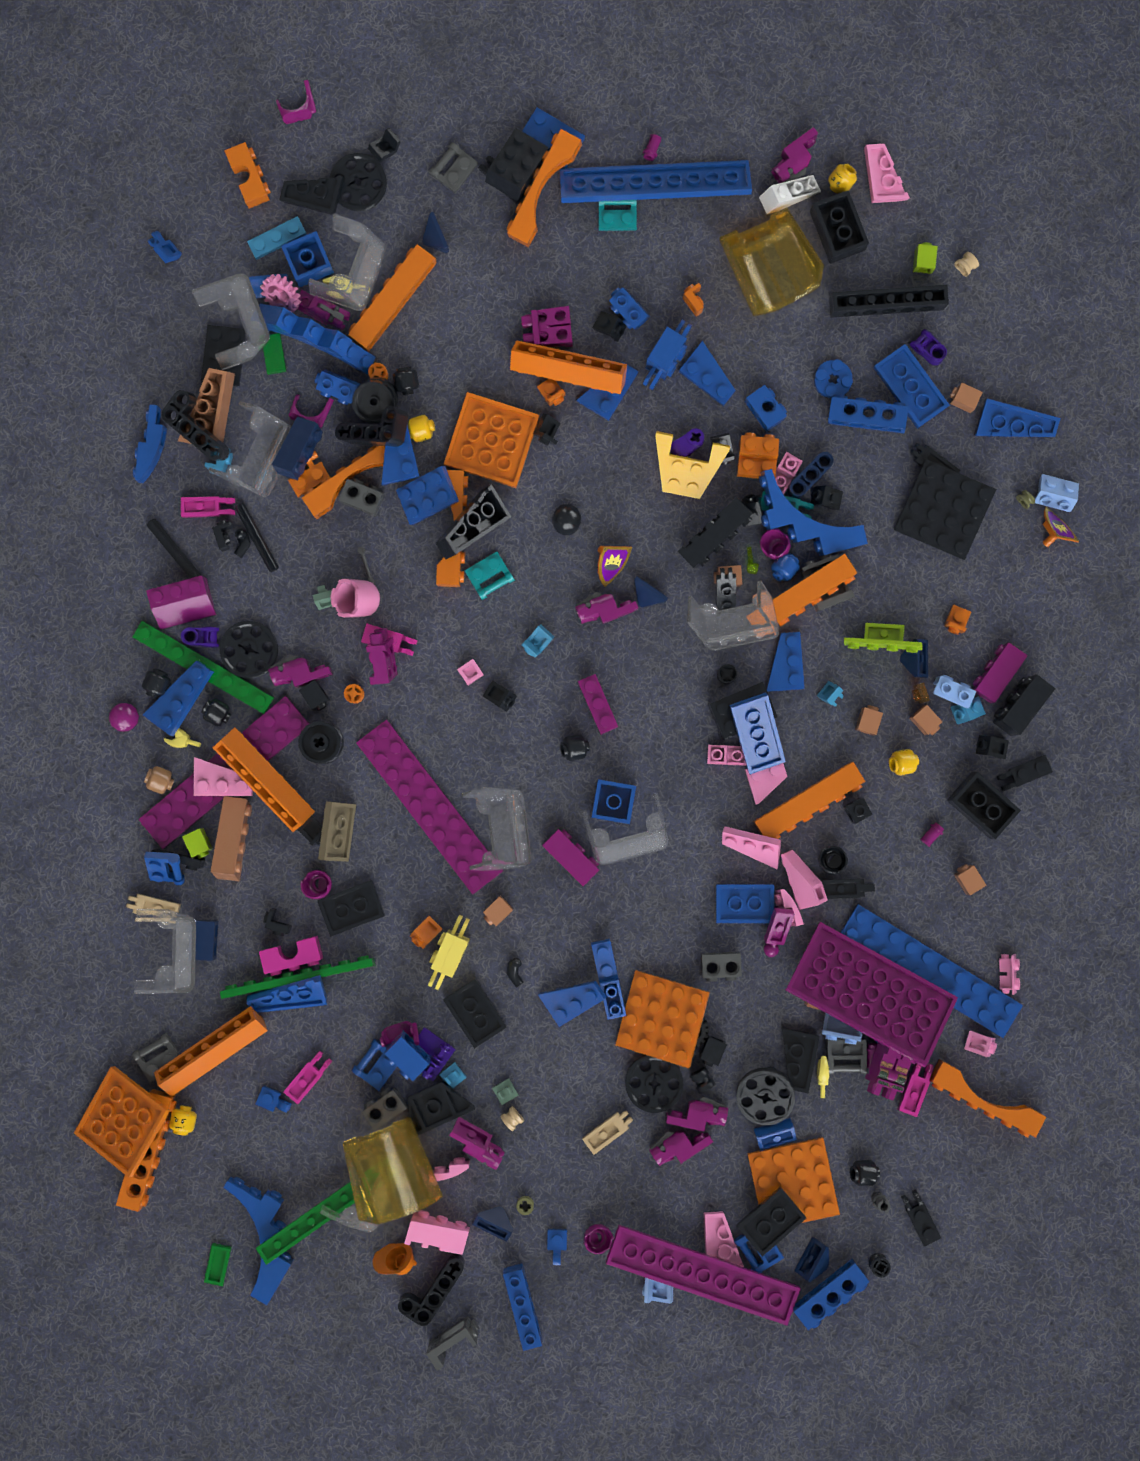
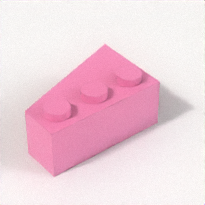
M423 1210L414 1211L404 1244L410 1245L411 1241L422 1243L421 1247L428 1248L431 1245L438 1247L440 1251L463 1255L470 1227L462 1221L453 1223L444 1216L438 1215L436 1218L429 1216V1213Z

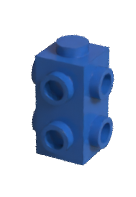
M618 287L612 292V298L609 300L612 304L610 308L617 315L620 313L624 317L623 323L629 329L637 330L651 317L626 288L622 287L620 289Z
M326 369L321 371V373L318 372L315 379L317 384L316 390H319L321 395L328 398L331 396L336 397L338 402L345 405L352 404L354 392L361 385Z

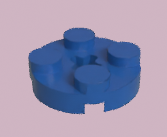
M838 359L829 360L821 364L814 378V385L819 394L831 399L837 395H845L853 383L851 370ZM830 375L838 377L836 380L837 384L828 381Z

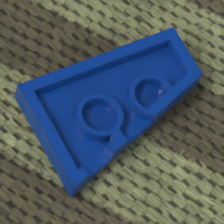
M703 341L679 370L682 375L722 406L727 403L736 391Z
M627 365L625 385L621 394L590 388L577 399V402L609 421L639 372Z
M408 424L405 440L402 445L398 447L385 446L382 486L420 477Z
M800 632L781 633L766 690L767 692L805 689Z
M596 981L538 994L559 1027L606 998V995Z

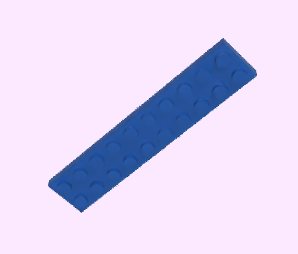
M749 160L560 169L561 203L752 194Z
M859 904L856 905L840 931L845 936L958 997L954 1006L956 1010L1002 1038L1006 1035L1023 1006Z

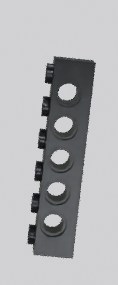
M948 285L833 292L829 298L830 318L941 311L949 304Z

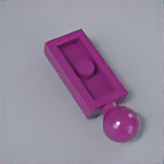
M774 908L764 937L766 943L764 953L766 956L775 957L779 952L778 945H784L795 915L792 909Z

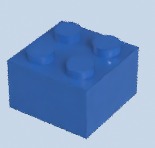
M317 231L281 246L299 288L334 274Z
M598 779L591 818L630 824L636 786Z
M404 1030L387 1046L385 1051V1059L392 1066L396 1065L400 1069V1074L407 1080L410 1078L414 1081L430 1064L431 1057L419 1045L415 1046L414 1040Z

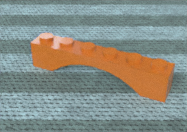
M562 129L553 136L550 151L545 152L541 168H537L534 173L533 179L535 180L532 186L529 185L524 193L526 197L523 203L520 202L515 211L517 215L514 220H510L506 229L510 238L527 247L530 246L538 231L536 207L543 187L555 172L574 162L582 146L581 139Z
M385 446L371 447L366 455L356 457L352 460L351 465L341 467L336 471L335 476L323 479L320 482V486L315 489L310 488L304 493L305 496L302 497V500L316 519L333 509L335 500L347 479L351 480L355 475L367 469L383 466Z
M447 470L459 502L451 506L453 520L455 521L463 512L464 507H467L468 496L464 495V488H468V476H465V472L462 470ZM461 551L448 559L443 557L437 564V586L460 587V583H464V571H461V564H465V552Z
M940 1059L931 1074L930 1081L933 1083L932 1087L943 1091V1089L949 1091V1096L958 1101L961 1098L966 1100V1105L975 1110L978 1107L985 1110L983 1114L992 1119L995 1116L1002 1119L1000 1123L1009 1128L1012 1125L1018 1128L1017 1132L1025 1137L1031 1135L1036 1138L1046 1119V1116L1026 1105L1000 1106L981 1099L969 1088L960 1070Z

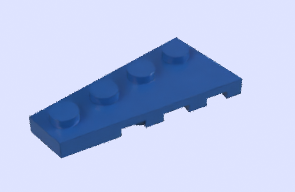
M985 399L975 436L1055 437L1061 418Z
M195 661L143 716L168 735L174 736L214 671L201 662Z
M321 975L248 995L247 1005L248 1007L251 1006L257 1013L327 1005V996Z

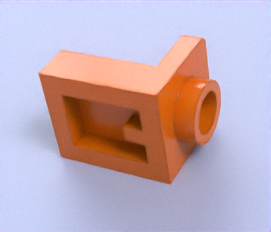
M700 283L695 286L693 284L688 286L684 290L685 293L683 295V300L695 316L701 314L704 308L701 298L698 295L695 296L701 289Z
M547 379L537 386V389L549 406L553 404L557 406L564 401L565 391L560 388L555 380Z
M952 605L944 625L948 628V632L956 635L964 633L967 629L965 627L971 611Z
M428 916L410 934V937L417 947L424 949L443 929Z

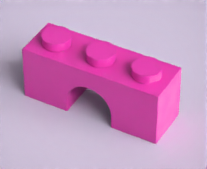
M318 936L297 941L298 953L294 958L286 957L282 953L281 945L259 951L264 974L270 973V976L281 974L283 969L289 968V971L300 969L302 964L307 963L308 966L319 964V960L323 959Z

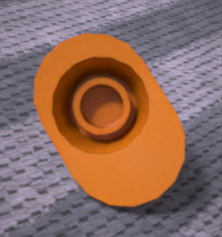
M404 1243L388 1244L377 1251L373 1257L374 1270L379 1274L405 1275L413 1266L417 1265L411 1246Z

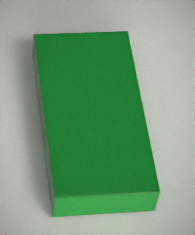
M281 334L261 336L267 374L287 372Z
M212 1243L204 1283L218 1286L224 1285L232 1249L231 1246Z

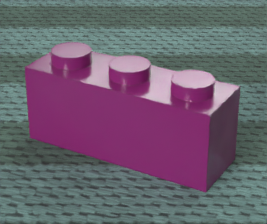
M1009 642L998 646L994 652L996 656L993 661L989 660L983 668L986 671L982 676L979 675L972 684L974 685L972 690H975L976 694L990 704L996 702L1028 656Z
M596 674L578 681L580 690L600 735L618 728Z
M558 829L542 846L584 886L599 871L597 868L599 863L592 856L588 859L583 854L586 850L579 843L574 845L570 841L572 836L565 829L562 831Z

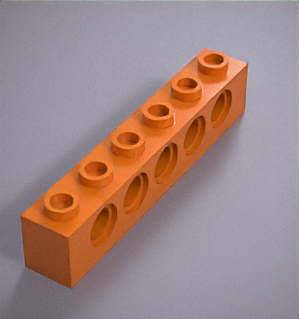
M156 1089L151 1090L149 1093L171 1110L150 1145L152 1154L146 1153L140 1165L146 1168V1173L140 1172L138 1167L133 1177L128 1178L124 1175L116 1206L137 1212L146 1207L149 1195L146 1194L148 1188H151L154 1183L155 1176H152L153 1171L158 1168L160 1163L158 1154L159 1150H163L166 1139L163 1137L165 1131L168 1132L169 1116L177 1105V1101H174L176 1095L171 1097L166 1092ZM133 1184L139 1185L141 1191H135L133 1188Z

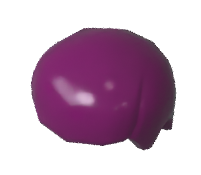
M779 529L766 531L760 539V547L763 553L774 560L788 554L791 547L787 534H784Z
M119 703L109 712V722L117 731H130L138 724V711L129 703Z
M321 870L308 872L306 877L301 880V891L308 898L321 899L328 895L331 890V877ZM317 879H319L318 888L315 885Z
M593 1224L585 1231L583 1244L589 1252L603 1254L610 1249L614 1236L608 1227L602 1224ZM597 1233H599V1234L601 1235V1240H600V1242H599Z

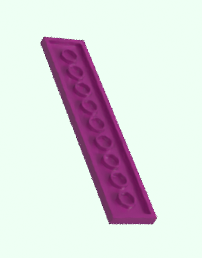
M285 696L244 730L242 734L269 761L297 738L309 722L288 697ZM218 753L207 761L232 769ZM193 773L138 820L161 848L165 849L222 801L224 796H194Z
M388 720L382 722L356 742L472 895L503 872L502 868Z
M618 1225L605 1261L607 1265L786 1326L800 1291V1287L622 1225Z

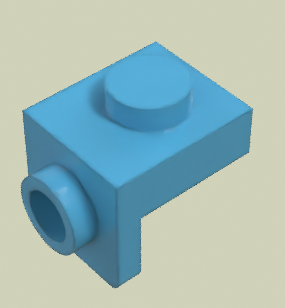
M230 449L226 460L216 461V464L205 462L204 466L209 469V473L220 475L221 472H227L228 464L231 465L233 459Z
M540 624L521 645L527 654L537 657L554 639V636Z
M979 696L973 698L969 708H964L960 705L951 707L957 724L971 721L986 714Z

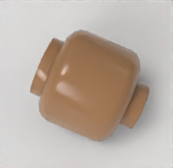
M155 766L153 769L149 768L144 783H146L148 790L163 794L166 789L171 790L174 779H171V771Z

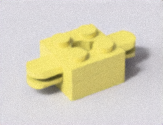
M461 915L458 916L453 930L449 929L447 933L443 932L438 941V945H440L439 951L435 950L430 959V963H432L431 969L434 972L429 981V987H432L438 972L441 973L435 987L436 990H439L445 975L451 978L454 976L470 938L463 935L470 919L466 918L460 933H456L463 918Z

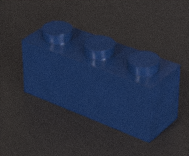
M297 416L272 463L278 474L298 481L300 475L305 470V465L309 458L313 455L316 444L322 438L323 432L316 422Z

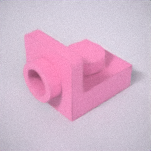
M969 1031L964 1049L990 1057L996 1051V1038Z

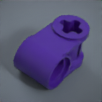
M923 329L921 335L910 343V347L917 354L934 366L941 364L947 355L945 346L926 329ZM932 352H938L941 358H935Z
M697 428L690 430L672 442L670 452L673 455L689 457L703 445V432ZM692 435L696 437L699 435V442H692Z
M188 627L181 632V640L189 646L218 648L217 632L219 628ZM190 632L195 633V639L192 642L187 640V635Z

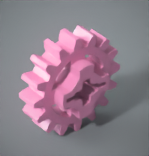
M272 274L263 281L261 289L264 291L261 292V295L266 297L264 301L269 302L270 305L284 307L294 313L301 303L299 300L301 295L296 293L298 288L293 287V282H288L286 276L281 278L280 274L276 276Z

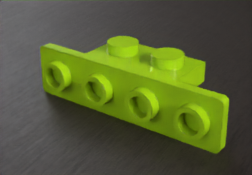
M865 623L864 639L844 638V645H847L850 649L867 647L868 650H879V648H887V651L896 652L898 649H906V652L917 653L918 650H922V642L903 641L904 625Z

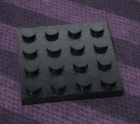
M925 459L894 531L965 560L997 489Z

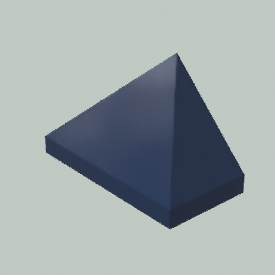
M431 212L422 240L423 245L443 253H448L449 249L434 212Z
M636 576L634 585L640 607L666 603L668 600L667 596Z
M914 639L912 642H922V650H918L917 653H910L905 650L900 656V662L914 677L928 678V640Z
M500 1206L479 1212L472 1225L506 1242L513 1232L505 1209Z
M812 1237L794 1271L808 1282L814 1280L826 1271L829 1266V1247L815 1237Z

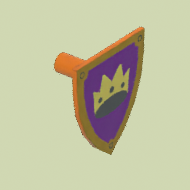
M1046 506L1044 509L1046 521L1043 523V526L1049 533V536L1043 541V544L1049 547L1057 538L1079 542L1069 526Z
M600 546L598 548L600 553L598 574L604 587L611 583L622 571L628 561L632 547Z

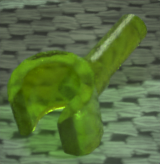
M747 547V572L757 574L759 564L753 563L752 548Z

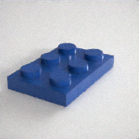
M538 107L522 130V132L549 147L548 151L552 147L551 141L555 133L558 134L560 129L581 139L582 143L585 140V135Z
M440 466L396 489L410 525H414L459 502L445 466Z
M716 884V923H770L774 911V884Z

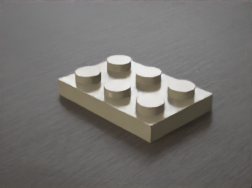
M326 801L319 847V860L349 862L356 804Z

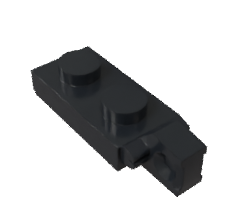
M864 879L820 880L827 899L865 897V892L875 891V884H864Z

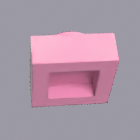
M474 659L457 669L468 686L484 675Z

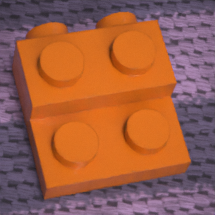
M751 432L741 435L737 477L759 479V476H761L760 472L772 469L776 478L779 439L771 434H766L764 437H756V434Z

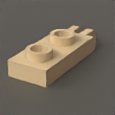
M137 894L136 897H128V900L135 902V904L127 903L126 905L127 908L133 909L132 913L171 923L177 922L181 904L142 894Z
M627 1111L621 1114L616 1112L582 1137V1140L593 1155L629 1129L628 1124L633 1119L629 1117L625 1121L623 1120L629 1114Z

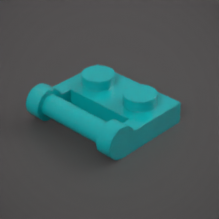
M637 200L599 201V231L637 230ZM604 205H631V210H604Z
M497 551L465 570L466 575L482 600L487 598L486 595L506 583L515 581ZM500 572L504 573L505 576L483 589L481 588L480 584Z

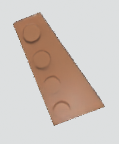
M208 368L199 390L200 393L196 405L190 416L223 442L235 374ZM190 423L186 425L187 432L191 429ZM180 435L178 441L190 443L182 435ZM202 435L200 438L201 444H204L206 438L204 435Z
M227 796L223 798L211 866V873L217 879L240 881L243 854L246 846L245 836L249 830L247 820L252 812V805H249L250 803L247 799Z

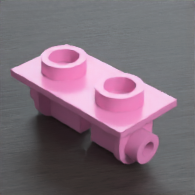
M1001 954V958H999L1000 972H1007V976L1000 975V990L1004 994H1009L1010 990H1012V995L1017 993V990H1020V978H1016V970L1020 969V960L1016 959V954H1013L1011 958H1009V954Z

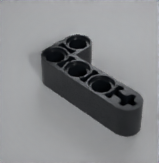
M184 390L175 392L162 410V419L209 459L217 461L226 460L229 456L228 447L189 415L196 405V396ZM186 395L187 402L183 404L182 398ZM173 411L176 412V417L174 420H172L171 413ZM188 423H190L191 429L189 432L186 431V425ZM202 435H204L206 438L204 444H201L200 438Z
M387 406L382 414L381 425L340 423L335 429V436L337 439L350 444L398 447L405 440L408 415L401 409Z
M452 1254L423 1299L410 1292L404 1293L398 1304L399 1312L420 1326L428 1325L461 1275L465 1264L464 1258L460 1254ZM456 1262H458L459 1265L454 1268L453 1273H452V1272H451L452 1264H455ZM448 1278L450 1283L444 1285L440 1279ZM436 1294L439 1296V1300L433 1301L429 1296ZM409 1300L413 1305L406 1307L403 1301ZM426 1311L429 1316L421 1317L419 1312Z

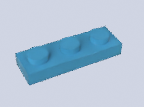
M297 216L247 241L257 260L281 248L282 245L307 235Z

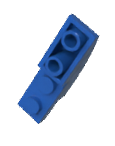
M149 405V410L146 411L148 425L144 431V440L146 442H138V447L135 448L137 463L133 468V477L139 483H144L153 472L160 459L166 440L167 428L164 425H160L161 409L157 405Z
M610 939L592 942L591 946L600 987L606 995L603 1001L607 1020L626 1016Z

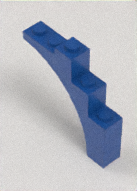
M260 304L252 320L266 330L289 336L320 349L364 374H368L369 367L376 358L353 343L352 339L340 331L324 328L312 319L298 317L284 307Z
M772 469L760 472V485L764 487L766 494L764 495V502L766 506H769V510L762 511L763 515L761 516L762 525L766 527V530L789 525V529H787L789 539L796 543L815 538L814 548L819 553V556L868 544L864 525L834 527L806 517L794 508L783 495Z
M230 1177L223 1188L233 1194L249 1212L255 1223L260 1244L287 1226L280 1220H273L284 1201L279 1192L267 1190L264 1196H262L259 1189L247 1187L244 1185L245 1182L238 1177ZM284 1252L267 1265L261 1258L257 1282L250 1296L268 1305L294 1261L288 1252Z

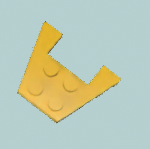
M656 431L662 492L700 499L729 452L730 446L713 442L709 461L670 454L673 434Z

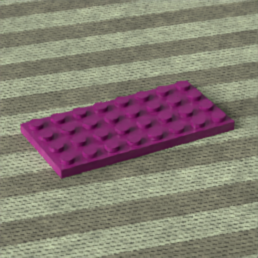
M822 922L818 923L785 989L789 993L923 1067L927 1066L958 999L955 995Z

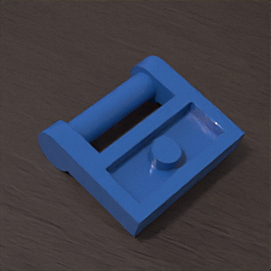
M145 853L144 859L150 881L174 882L175 885H182L185 882V877L181 873L180 857L178 854ZM168 863L172 866L173 872H170Z
M374 1039L367 1053L351 1071L379 1091L397 1066H392L385 1059L387 1047H382L381 1042ZM380 1050L383 1054L367 1074L363 1071L375 1053Z
M740 1235L734 1239V1243L740 1247L753 1271L760 1273L784 1259L782 1252L775 1245L763 1257L760 1255L763 1262L758 1263L746 1244L749 1240L745 1235Z

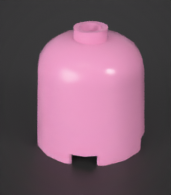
M341 579L338 581L336 588H333L331 591V605L336 608L337 615L344 618L372 615L380 604V593L377 587L369 581Z

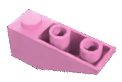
M793 850L781 854L782 863L786 869L788 881L792 887L794 899L799 910L817 906L828 901L822 882Z

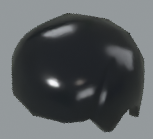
M563 504L556 508L552 519L555 530L562 535H572L581 524V514L578 508L571 504Z
M832 845L822 849L818 858L819 867L829 875L843 872L848 864L846 852L842 848ZM834 855L830 863H828L829 857Z

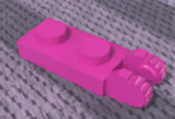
M219 496L181 497V517L235 515V510H220V503L233 504L235 503V498H220Z
M366 624L361 642L370 644L369 635L374 633L375 629L382 628ZM387 630L388 638L393 637L394 640L392 644L394 652L413 656L414 652L412 650L400 648L401 642L405 641L414 645L417 644L418 640Z
M321 1051L317 1053L311 1062L305 1065L283 1092L296 1104L301 1102L332 1062L331 1059L326 1060L320 1070L315 1067L314 1064L322 1057L323 1053Z
M915 1063L899 1103V1111L915 1117L918 1116L933 1071V1065L929 1063L925 1068L924 1077L918 1076L922 1066Z

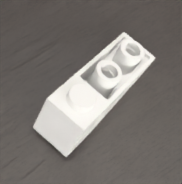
M814 175L771 185L759 198L766 214H770L820 193L821 190Z

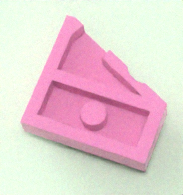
M783 763L753 774H749L747 769H745L755 805L759 804L787 778Z

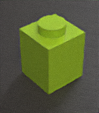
M927 242L918 244L915 249L913 272L933 273L936 268L938 246H933Z
M199 828L182 836L192 858L198 856L201 859L209 855L208 851L213 849L204 828Z

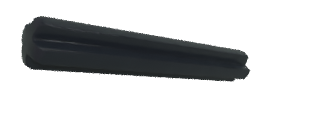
M244 503L235 506V509L267 569L270 572L276 571L279 566Z
M156 519L150 520L147 523V527L189 578L201 576V573Z

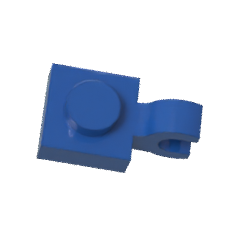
M159 231L151 233L154 238L148 239V243L154 247L153 250L165 263L180 258L182 253L170 240L165 241Z
M267 1086L262 1087L255 1103L272 1112L277 1107L286 1113L292 1103L280 1099L281 1092Z
M548 1229L547 1250H553V1265H561V1250H567V1229Z

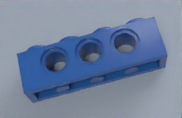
M837 395L831 399L828 424L904 434L909 406H905L904 403L900 402L886 404V401L883 400L870 402L865 398L857 397L854 400L848 399L844 395ZM848 407H851L855 410V412L851 415H848L844 412V410ZM865 410H871L873 411L874 415L871 417H866L863 414V412ZM885 412H890L893 417L887 420L882 415Z
M850 1259L797 1301L793 1311L807 1330L814 1329L821 1324V1320L826 1316L833 1315L837 1307L848 1303L856 1292L863 1291L867 1287L869 1280L855 1261ZM845 1280H851V1284L848 1287L842 1286ZM830 1292H835L836 1295L834 1298H827V1295ZM815 1304L821 1305L817 1311L811 1310Z
M523 1263L504 1268L503 1276L522 1349L526 1351L542 1346V1335Z

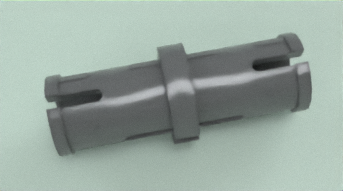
M874 1192L871 1195L874 1207L881 1213L883 1211L885 1213L889 1212L891 1206L887 1197L881 1192Z

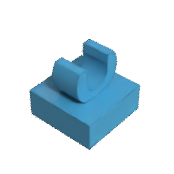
M828 681L817 696L822 701L837 706L834 701L838 697L843 698V690L838 685Z
M456 1062L439 1074L452 1088L466 1079V1075Z

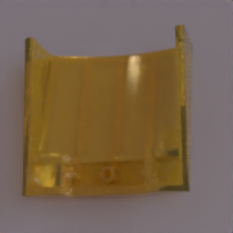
M788 208L770 215V220L741 233L735 230L719 237V241L753 316L777 311L807 296L821 285L824 264Z
M408 1117L392 1123V1126L364 1137L358 1136L343 1142L357 1215L360 1221L373 1224L393 1221L418 1212L443 1197L411 1118Z

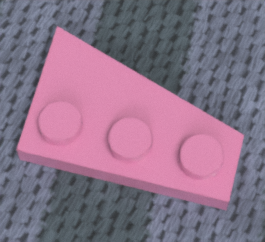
M885 144L866 145L864 152L871 203L908 200L910 197L902 187L903 182L895 172L894 163Z
M194 757V796H253V790L234 770Z
M724 827L722 833L723 845L778 869L781 840Z
M723 1211L704 1212L705 1254L744 1267Z

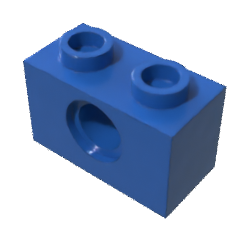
M763 385L746 397L744 402L765 432H768L785 420L787 411L781 403L778 404L773 390ZM769 404L772 410L769 412L764 411L762 405Z

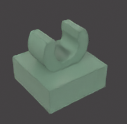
M325 585L317 587L319 594L313 595V599L318 610L332 607L331 590L327 591Z
M510 1078L492 1087L501 1105L519 1095Z

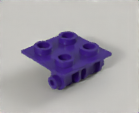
M424 1027L418 1035L419 1046L431 1059L430 1064L421 1073L424 1078L434 1081L456 1049Z

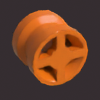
M374 363L368 370L370 378L377 376L388 380L389 374L383 364Z
M350 684L344 690V697L350 703H359L364 698V690L359 685Z

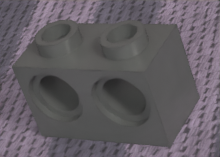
M355 478L352 481L347 479L339 497L340 503L376 517L384 499L381 489L372 485L370 488L363 485L364 482ZM358 489L357 496L350 497V490ZM375 496L376 501L373 504H367V498Z
M701 953L702 978L712 982L718 981V978L734 981L737 980V977H742L741 953ZM731 961L735 962V969L727 971L726 964ZM710 962L716 963L717 967L714 972H708L706 969Z
M387 1087L380 1093L381 1097L376 1101L372 1098L364 1104L365 1108L361 1113L374 1131L407 1109V1103L396 1087L392 1089ZM387 1098H395L397 1104L395 1106L389 1105ZM374 1108L380 1110L381 1116L374 1117L371 1110Z

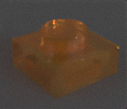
M924 682L913 686L912 695L915 701H918L919 704L930 701Z

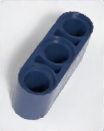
M829 452L820 453L789 485V496L797 499L801 498L830 469L834 461L833 456ZM825 458L828 461V466H822L819 463V459ZM806 472H812L815 475V479L809 480L806 477ZM793 486H800L802 492L799 494L795 493L793 491Z

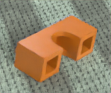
M246 142L224 150L234 174L239 172H248L250 174L249 179L239 185L248 208L250 209L269 201L268 194L271 192L267 183H263L261 177L264 175L260 165L256 166L254 163V159L257 158L253 148H248Z

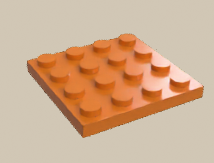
M467 392L444 465L517 488L534 436L533 432L540 415Z
M635 970L625 1007L626 1016L622 1018L615 1045L690 1068L710 992Z
M110 1067L74 1134L128 1178L133 1177L171 1109L117 1067Z
M823 1137L747 1153L758 1205L781 1186L806 1216L802 1223L840 1215Z

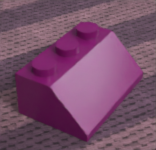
M204 576L146 590L150 608L160 629L216 615L208 581Z

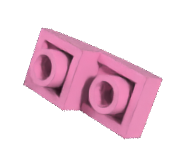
M788 452L785 453L776 469L775 479L783 495L803 462Z
M708 745L707 764L746 766L741 746Z
M784 889L775 890L774 901L776 906L781 909L787 908L794 911L795 915L791 926L804 925L797 905Z
M458 1157L454 1158V1161H450L449 1169H446V1166L435 1167L430 1172V1182L449 1179L461 1174L469 1168L470 1160L465 1161V1158Z

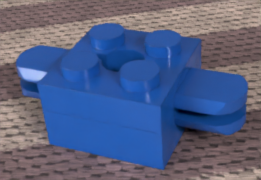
M683 319L675 331L669 327L665 329L647 358L645 369L650 372L645 378L643 385L647 386L655 374L656 376L649 387L651 390L655 388L660 378L665 380L667 376L671 377L678 363L676 361H681L688 347L686 345V336L690 332L692 325L688 324L681 335L680 332L686 323Z

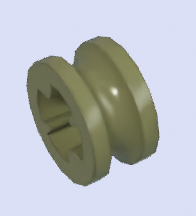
M1023 490L1021 492L1022 495H1017L1016 499L1025 509H1028L1030 504L1035 503V499L1028 491Z
M528 1196L520 1197L517 1201V1211L522 1215H529L534 1208L533 1200ZM523 1201H527V1204L531 1205V1207H528V1210L520 1207Z

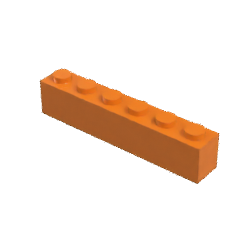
M418 244L414 248H410L404 262L396 266L395 274L384 282L382 291L374 295L369 308H365L360 314L361 318L359 321L351 325L348 331L349 338L369 353L436 265V258Z
M516 340L511 350L510 370L621 394L625 385L627 364Z
M843 554L755 610L746 618L757 635L760 636L762 634L765 637L773 632L772 627L777 624L781 627L789 622L788 617L794 613L798 616L805 612V606L810 603L812 606L822 601L821 596L828 593L830 596L839 590L837 586L843 582L847 585L855 580L854 575L857 574V571L846 554Z
M235 727L213 747L220 757L292 832L302 826L315 812Z
M850 762L759 817L753 823L761 835L779 839L781 837L780 833L785 830L787 833L797 828L796 824L803 821L805 823L812 819L813 813L818 810L820 813L830 807L829 804L835 800L837 803L846 798V793L858 791L862 788L861 784L866 781L855 763Z
M251 1006L155 1071L154 1074L158 1086L171 1097L267 1032L268 1030L262 1016Z

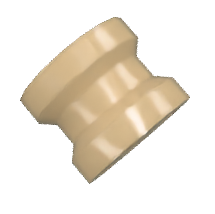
M966 252L962 259H958L955 262V267L965 277L971 273L972 269H976L979 266L977 258L970 252Z
M513 1106L509 1108L508 1113L500 1116L504 1124L511 1131L516 1129V1125L524 1122V1118Z

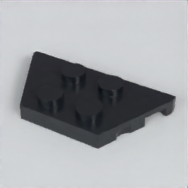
M444 1080L416 1092L408 1097L407 1107L409 1108V1113L407 1114V1122H409L407 1138L408 1140L474 1111L475 1106Z

